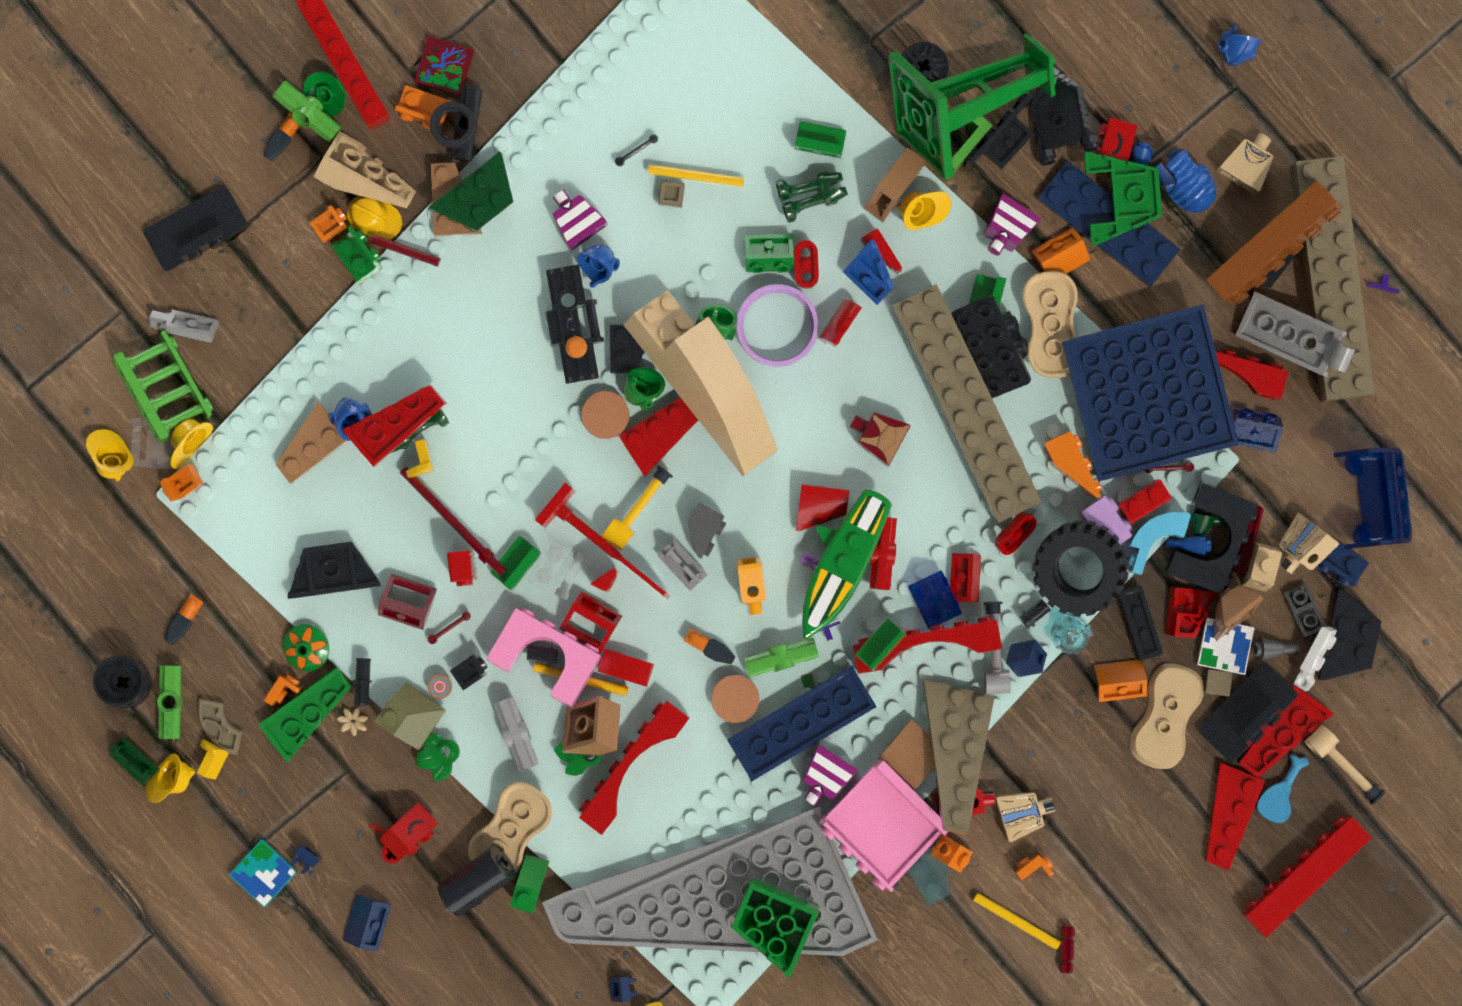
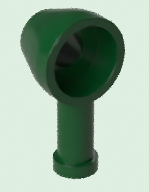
M1191 511L1190 521L1193 532L1207 534L1212 525L1227 526L1225 520L1219 515Z

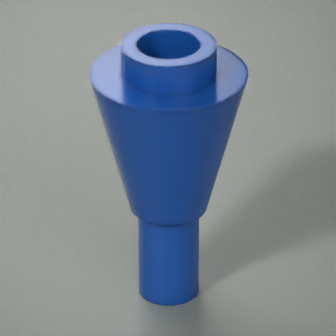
M1137 141L1136 146L1132 145L1131 162L1147 165L1155 151L1150 149L1151 144Z
M1207 534L1183 538V540L1167 539L1166 548L1182 549L1183 551L1206 558V553H1211V539L1207 538Z

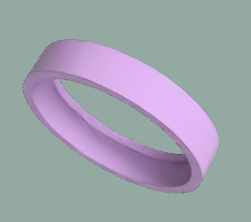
M781 284L767 285L750 294L739 310L736 325L737 336L744 351L756 362L769 367H785L803 359L810 352L816 341L819 326L816 310L809 298L798 289ZM771 293H783L799 300L808 311L811 320V334L805 347L795 356L784 360H770L758 355L747 343L743 330L744 318L749 307L760 297Z

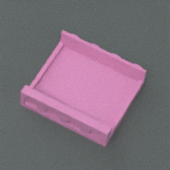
M879 759L818 822L823 827L821 832L830 840L834 838L840 844L838 849L847 857L852 855L857 860L855 865L864 874L869 872L874 877L872 882L881 891L886 889L890 892L894 890L892 886L941 834L946 835L948 831L942 829L941 817L883 760Z

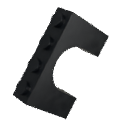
M1200 482L1191 504L1217 514L1225 520L1229 530L1228 543L1220 554L1207 559L1197 558L1173 549L1165 572L1222 594L1223 589H1227L1232 579V576H1229L1232 567L1236 568L1241 556L1238 551L1241 544H1246L1250 534L1247 531L1250 522L1254 523L1259 509L1256 508L1257 503Z

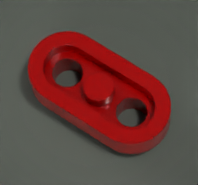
M809 240L800 241L794 248L795 281L803 289L813 288L819 279L818 249ZM804 249L809 250L810 256L803 257L801 251ZM804 273H809L811 275V280L804 281L802 279V275Z
M1028 512L1017 514L997 535L995 540L996 549L1004 555L1014 553L1035 530L1037 524L1035 517Z

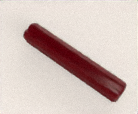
M1258 505L1256 506L1259 509L1254 523L1250 522L1247 531L1250 532L1245 545L1241 544L1238 551L1241 554L1240 560L1236 568L1234 567L1233 572L1240 575L1247 574L1264 508Z

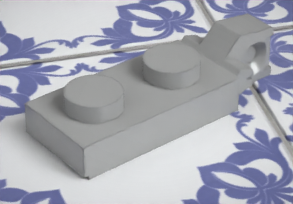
M173 309L171 312L166 313L152 310L149 317V327L160 331L165 330L166 333L212 343L219 327V321Z

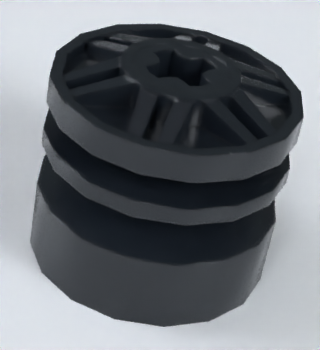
M917 42L910 45L902 53V56L918 71L923 64L928 65L927 70L920 73L931 83L947 77L949 61L945 52L938 45L930 42Z
M123 655L112 656L103 660L96 668L93 676V688L97 696L106 704L122 709L134 708L142 704L149 696L152 688V677L148 669L141 662ZM123 678L129 680L127 688L121 687L123 685Z

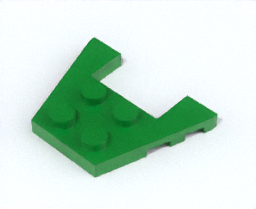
M1083 152L1085 174L1110 172L1114 222L1089 224L1091 246L1101 244L1162 217L1158 168L1092 152Z

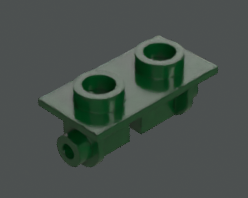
M125 737L118 744H114L109 750L110 753L108 755L143 787L159 770L149 758Z

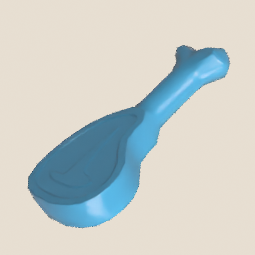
M1295 753L1289 755L1291 767L1283 781L1266 788L1257 800L1256 809L1262 817L1275 823L1285 822L1291 814L1289 802L1291 786L1299 770L1309 765L1307 757L1299 758Z

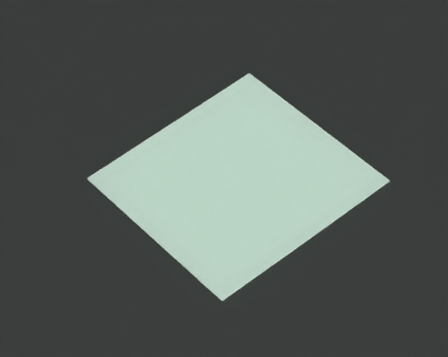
M623 0L472 159V162H469L459 173L461 179L464 180L500 151L503 155L513 203L481 228L483 234L435 237L433 212L428 209L433 204L432 201L395 242L440 257L439 267L387 249L380 256L381 259L378 260L382 269L360 285L356 282L194 452L186 465L193 464L204 484L185 498L171 502L164 494L162 487L157 492V497L294 627L300 624H310L318 627L329 641L330 652L328 659L351 681L355 680L356 658H370V680H372V683H370L369 697L381 709L406 683L445 708V713L431 733L439 734L444 740H454L459 745L460 755L453 762L451 775L492 814L495 815L499 796L509 784L524 782L541 791L551 803L552 817L547 827L531 838L526 846L539 858L550 861L548 866L572 889L796 816L816 806H819L824 817L878 760L877 758L911 719L930 735L926 697L923 688L924 680L985 694L984 671L992 670L991 652L977 653L955 643L931 642L914 646L898 655L884 670L858 674L853 645L858 644V639L871 637L887 618L905 634V631L920 629V633L930 632L929 627L944 625V629L953 628V623L968 621V625L978 623V618L989 617V615H986V605H983L984 602H1003V604H1000L1001 614H999V631L1003 648L1001 650V669H1009L1011 693L989 694L995 696L989 731L1042 674L1017 677L1006 664L1010 645L1035 639L1047 653L1044 671L1099 612L1097 611L1091 616L1082 614L1080 617L1072 616L1071 612L1066 614L1060 613V608L1054 605L1053 608L1049 606L1051 612H1048L1035 623V627L1027 628L1021 622L1019 617L1022 615V611H1028L1040 599L1045 601L1046 604L1049 601L1046 596L1042 598L1038 593L1040 587L1035 585L1033 578L1036 575L1032 571L1033 563L1036 560L1034 556L1043 540L1053 530L1065 523L1071 524L1077 520H1082L1085 523L1079 512L1103 496H1106L1107 499L1112 498L1117 505V503H1120L1157 479L1163 482L1172 499L1130 524L1132 527L1130 533L1133 535L1144 522L1161 514L1170 512L1190 514L1196 508L1191 503L1199 483L1203 482L1216 487L1238 463L1239 458L1229 448L1161 465H1185L1191 462L1195 466L1192 472L1167 470L1153 471L1148 474L1142 470L1100 481L1102 492L1099 493L1101 497L1093 499L1051 465L1042 445L1072 431L1073 435L1077 434L1082 444V448H1079L1082 456L1088 457L1092 466V470L1089 471L1092 478H1096L1071 377L1068 375L1060 378H1048L1038 375L1030 366L1027 356L1023 361L1031 376V382L992 399L1042 502L1023 511L1031 514L1037 521L1033 533L1014 553L1010 555L1002 554L995 547L996 537L1016 515L995 524L895 317L892 306L937 284L950 313H952L954 310L969 304L977 274L992 278L997 276L1007 278L999 308L1001 313L1010 310L1012 316L1016 317L1019 323L1018 330L1022 338L1024 337L1029 345L1032 335V323L1023 302V289L1026 281L1040 272L1015 249L1010 252L1004 248L999 256L990 253L987 247L992 240L984 235L987 223L925 166L897 204L902 203L903 199L911 192L929 193L943 191L951 198L952 206L949 214L942 222L934 226L911 231L905 227L900 211L897 209V204L884 222H881L863 209L876 187L906 148L747 0ZM803 121L846 130L841 159L794 150L799 123ZM655 134L658 136L656 143L649 144L627 159L623 166L619 167L615 164L617 157L625 156L647 141L650 135ZM650 164L743 177L744 185L743 187L652 175L648 174ZM821 172L842 173L844 180L828 186V188L833 190L846 187L847 196L838 200L837 204L832 206L820 204L807 208L797 214V219L794 222H787L782 209V203L798 201L818 194V192L805 193L780 202L776 180L784 179L789 185H798L816 179L817 174ZM661 180L685 183L682 208L658 205ZM562 190L566 191L571 200L581 195L608 223V226L573 251H570L553 216V213L560 209L553 197ZM876 228L880 230L902 266V271L899 274L894 273L886 266L895 287L878 305L843 273L845 268L865 247L860 241L861 238ZM793 234V252L796 244L800 241H812L818 249L819 279L817 284L811 289L799 287L795 281L794 270L784 273L746 272L745 235ZM602 244L609 247L614 253L615 258H618L620 261L618 270L612 272L610 279L591 288L589 283L592 281L580 268L585 300L597 299V305H595L600 335L604 339L602 343L593 344L599 378L566 384L559 344L550 347L549 343L550 333L544 313L552 310L546 270L577 265L576 257L580 252L594 245ZM804 249L801 251V255L809 257L810 251ZM804 273L802 275V279L804 281H810L811 275L809 273ZM781 284L791 286L809 298L818 316V334L810 352L797 363L785 367H769L756 362L742 348L737 336V327H735L736 332L733 340H725L759 400L778 451L745 476H742L698 421L657 464L673 475V477H669L665 484H661L629 527L635 533L622 551L619 552L628 562L670 595L668 599L622 562L609 556L567 521L563 522L555 516L546 528L535 521L536 517L562 485L567 483L575 490V493L565 505L573 510L572 513L602 536L615 518L622 522L654 479L653 475L658 469L656 465L644 477L619 436L611 439H599L591 435L584 427L581 418L582 408L589 397L601 391L614 392L620 395L627 403L630 412L629 423L621 434L680 398L663 376L666 384L664 391L653 401V405L649 409L642 410L640 406L632 405L625 400L623 393L625 377L628 373H610V325H624L633 313L667 290L694 324L699 316V312L709 305H725L731 308L738 316L739 310L746 298L757 289L767 285ZM771 293L760 297L749 307L744 318L743 330L747 343L758 355L770 360H784L795 356L805 347L811 334V320L808 311L799 300L787 294ZM565 294L561 299L563 306H573L575 297L572 294ZM848 299L861 306L862 309L836 347L828 342L826 344L818 339L819 335L842 301ZM586 307L578 308L583 339L590 338L591 334ZM1077 307L1075 308L1073 323L1077 337L1102 331ZM644 353L638 368H650L662 375L647 354ZM432 385L447 403L441 408L450 422L447 426L434 425L412 439L413 444L410 447L390 453L376 467L369 463L352 441L345 442L292 484L288 482L276 466V463L317 402H320L329 414L335 410L336 405L342 398L347 397L360 403L366 402L373 415L417 392L422 387ZM873 413H878L911 425L889 467L882 464L857 444L862 434L849 428L856 415L869 421ZM424 439L428 443L435 470L434 472L416 477L485 548H489L495 554L494 557L498 561L519 536L523 537L542 553L513 591H510L503 583L491 575L490 571L492 568L478 558L479 555L400 474L404 467L411 469L421 465L415 441ZM801 485L850 490L847 514L865 489L885 496L892 503L888 517L897 518L895 536L896 557L895 564L892 565L890 590L869 588L872 565L869 562L853 596L844 609L829 623L841 622V624L829 628L833 640L827 641L824 631H820L812 636L819 654L818 658L795 664L794 667L777 672L771 671L749 678L744 661L745 657L766 652L769 648L786 643L792 644L806 640L803 638L802 630L803 605L814 571L811 570V567H805L800 564L799 561L805 552L813 555L814 559H820L826 548L816 533L817 525L802 531H796ZM699 502L724 515L723 521L727 523L721 535L715 534L711 542L715 545L708 557L704 555L702 559L697 557L688 527V522ZM1116 511L1117 514L1119 515V517H1120L1121 520H1122L1123 517L1121 516L1120 512H1119V511ZM847 514L822 523L819 526L837 530ZM1163 536L1153 543L1147 560L1169 536ZM1131 538L1120 544V546L1124 545L1127 551L1125 557L1128 559L1132 552H1136V549L1127 547ZM674 540L708 574L691 591L657 556ZM352 541L381 582L380 587L288 599L287 597L294 580V574L300 563L303 548ZM1072 547L1066 550L1059 560V570L1063 579L1074 588L1082 590L1091 589L1102 579V563L1098 556L1087 548ZM465 550L473 551L476 558L474 562H476L475 567L477 569L475 571L478 578L473 580V585L459 587L456 583L450 582L447 553ZM952 553L981 555L978 603L949 601ZM761 558L766 600L761 601L763 612L761 614L748 615L747 603H742L736 559ZM1131 567L1127 568L1129 573L1127 581L1134 575L1129 572ZM613 568L619 572L610 592H605L590 585ZM391 574L437 588L424 630L378 615L379 602ZM394 584L389 596L391 599L424 609L429 597ZM750 586L748 588V591L754 592L757 590L756 586ZM583 592L623 616L604 649L653 663L654 667L648 686L645 687L598 672L604 649L601 654L597 653L601 656V659L591 677L629 687L627 696L585 686L576 703L601 696L621 705L617 751L603 754L601 761L597 765L588 766L581 775L571 776L565 774L568 762L561 760L554 752V748L563 743L566 705L550 696L559 678L533 671L535 662L546 665L548 663L527 660L529 645L523 649L510 673L489 663L486 658L516 608L520 611L523 608L535 614L534 619L540 622L547 620L556 626V631L564 634L565 632L559 628L578 595ZM468 611L471 614V618L468 621L464 620L438 638L437 643L430 644L428 642L430 635H435L460 618L463 612ZM576 612L568 623L600 643L607 633V630ZM693 629L709 639H716L725 644L736 656L733 663L716 662L706 657L699 649L684 642L689 630ZM545 640L530 643L533 646L545 648L554 646V649H558L556 664L552 663L549 666L564 669L565 655L556 644ZM578 640L576 641L577 643L585 646V644H583L582 642ZM472 654H475L476 657L481 656L488 666L485 670L488 675L463 691L449 670L469 658ZM852 665L877 707L754 781H751L727 739L811 690V688L803 687L801 675L813 673L816 687ZM445 675L451 680L453 688L449 696L437 699L430 695L428 682L433 676ZM726 676H745L758 689L760 698L758 709L751 718L744 722H727L720 718L713 709L711 700L713 689ZM512 696L521 719L526 723L531 737L530 742L539 763L520 772L510 748L507 747L501 732L502 726L493 703ZM668 700L689 716L690 719L675 738L651 746L630 765L619 788L617 816L603 835L599 834L579 819L582 814L578 811L586 799L592 801L596 795L593 791L601 779L605 782L611 775L608 772L609 768L616 760L622 761L625 757L622 751L630 741L634 743L640 737L637 731L645 721L648 723L652 721L655 717L652 711L658 703L664 704ZM819 744L858 771L832 800L822 795L816 806L803 799L811 787L803 781V778ZM448 747L444 750L446 756L450 754ZM586 754L588 759H593L595 756ZM935 767L922 783L913 790L922 800L937 786ZM833 838L838 849L840 844ZM838 849L850 878H852L859 870L855 865L857 860L852 855L847 857ZM633 946L696 1006H733L772 964L761 952Z

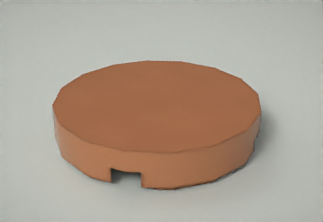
M601 391L593 394L586 400L582 408L581 418L584 427L591 435L599 439H611L619 436L625 430L629 423L630 412L627 403L620 395L610 391Z
M731 675L726 676L717 683L713 689L711 700L713 709L720 718L727 722L739 723L748 720L754 715L758 709L760 698L758 689L751 680L745 676Z

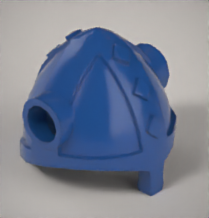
M1235 24L1232 25L1230 31L1222 33V39L1219 40L1217 45L1218 50L1222 52V56L1229 66H1237L1246 60H1252L1261 43L1255 37L1237 35L1238 25Z
M602 244L589 247L580 252L576 257L580 268L592 281L589 283L591 288L608 281L612 272L617 271L620 266V261L618 258H615L612 250Z
M346 397L342 398L336 405L335 410L329 413V420L332 425H335L337 432L343 439L351 441L342 430L371 416L372 413L366 402L360 403Z

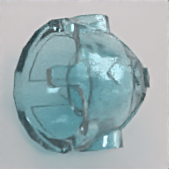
M1072 613L1059 616L1052 624V641L1055 648L1063 653L1079 654L1088 645L1090 638L1094 637L1090 624L1088 625L1081 617L1072 616Z

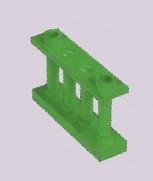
M165 330L159 336L161 343L132 357H125L121 351L113 355L112 358L113 365L158 445L167 441L169 437L168 432H170L171 428L199 414H202L205 421L210 419L211 411L213 410L208 398L203 399L176 350L178 346L172 335L168 336ZM165 351L173 362L142 379L141 377L137 378L133 372L134 366ZM176 372L179 373L184 385L154 400L152 398L148 399L144 392L147 390L146 387ZM187 393L191 394L196 403L195 406L167 420H160L156 413L159 407Z

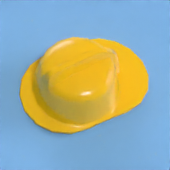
M917 191L909 193L902 203L897 204V209L900 211L905 227L912 231L934 226L942 222L949 214L952 204L949 195L943 191L929 193Z
M357 196L348 205L347 220L350 225L356 230L360 229L363 234L369 237L375 234L390 240L396 237L401 230V215L389 203Z
M191 418L183 421L173 430L171 444L175 450L171 457L170 464L172 468L179 469L186 465L194 452L212 434V424L209 422L200 424Z
M105 429L96 430L88 436L86 448L95 463L97 472L105 478L114 479L116 482L119 481L121 476L130 470L134 463L133 455L123 439L117 433Z
M170 754L158 766L159 770L146 785L148 801L158 803L169 794L185 791L190 779L195 774V770L185 762L180 761L177 754Z

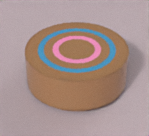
M435 675L428 682V691L434 698L443 699L452 692V682L445 675Z

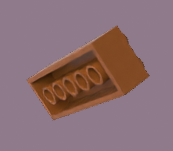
M1316 181L1208 277L1206 281L1225 302L1240 304L1249 296L1247 292L1252 287L1258 288L1267 280L1266 275L1273 270L1275 272L1286 263L1284 259L1288 255L1297 254L1304 247L1302 243L1309 237L1311 239L1316 237L1323 230L1321 228L1323 224L1327 221H1334L1341 214L1339 210L1343 206L1324 185Z

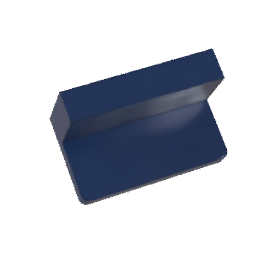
M356 894L343 941L361 949L378 951L392 904Z

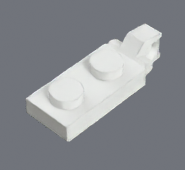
M1330 626L1321 628L1300 667L1301 671L1294 685L1304 691H1309L1315 683V671H1319L1325 662V658H1323L1327 649L1330 650L1336 641L1335 634L1337 630Z

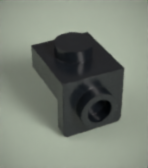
M472 654L449 671L464 691L488 675L485 671L488 666L481 656L476 657L475 654Z

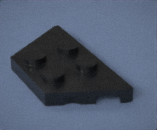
M352 541L303 548L300 563L294 574V580L287 597L288 599L380 587L381 582Z
M1337 589L1329 625L1337 630L1335 634L1336 641L1330 650L1327 649L1323 656L1325 662L1320 669L1318 680L1322 681L1372 669L1382 621L1341 589Z

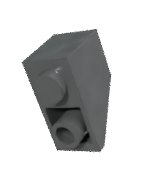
M700 502L688 522V527L697 557L702 559L704 555L707 557L710 555L715 545L711 542L715 534L721 535L727 523L723 521L724 515Z

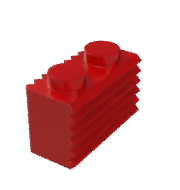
M1157 479L1128 498H1125V500L1117 503L1118 511L1129 524H1132L1171 500L1172 497L1163 482Z
M465 550L447 553L450 582L456 583L459 587L473 585V580L478 578L475 571L477 567H475L476 562L474 560L476 558L473 551Z

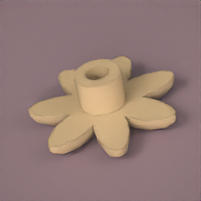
M344 708L343 713L345 716L337 717V721L345 723L341 727L342 732L350 729L351 734L356 736L357 729L366 731V726L362 722H365L368 717L359 716V708H356L352 714L347 708Z

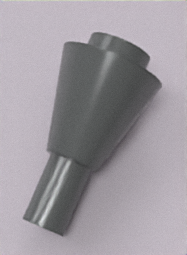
M1261 637L1253 644V654L1259 661L1283 654L1299 653L1298 644H1283Z

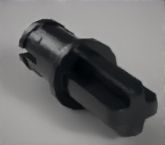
M356 658L355 680H353L355 682L354 704L356 706H368L369 687L370 683H372V680H370V658Z

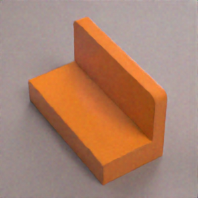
M1073 227L1031 251L1035 260L1042 267L1043 272L1053 271L1067 274L1090 261L1085 243Z
M1139 659L1094 666L1099 702L1147 696V677L1143 662L1139 661Z

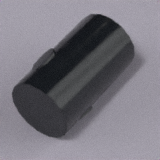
M492 846L438 885V893L447 909L454 915L461 917L513 880L516 876L515 869L507 855L498 847Z

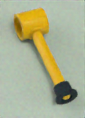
M657 465L658 469L653 475L654 479L622 522L615 518L601 536L619 551H622L635 532L629 527L661 484H665L669 477H673V475Z

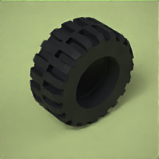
M1077 520L1071 524L1065 523L1043 540L1034 556L1036 560L1033 563L1032 571L1036 575L1033 578L1034 583L1040 587L1038 593L1042 598L1046 596L1049 600L1047 602L1052 608L1054 605L1059 607V612L1063 614L1071 612L1072 616L1080 617L1082 614L1091 616L1097 611L1105 610L1117 599L1128 579L1129 573L1127 568L1129 567V559L1125 557L1127 551L1124 545L1120 546L1118 542L1119 537L1116 534L1112 536L1108 532L1109 528L1104 525L1102 527L1096 526V522L1093 521L1083 523L1082 520ZM1072 547H1083L1091 550L1098 556L1103 566V576L1095 587L1087 590L1077 589L1063 579L1059 570V560L1066 550Z

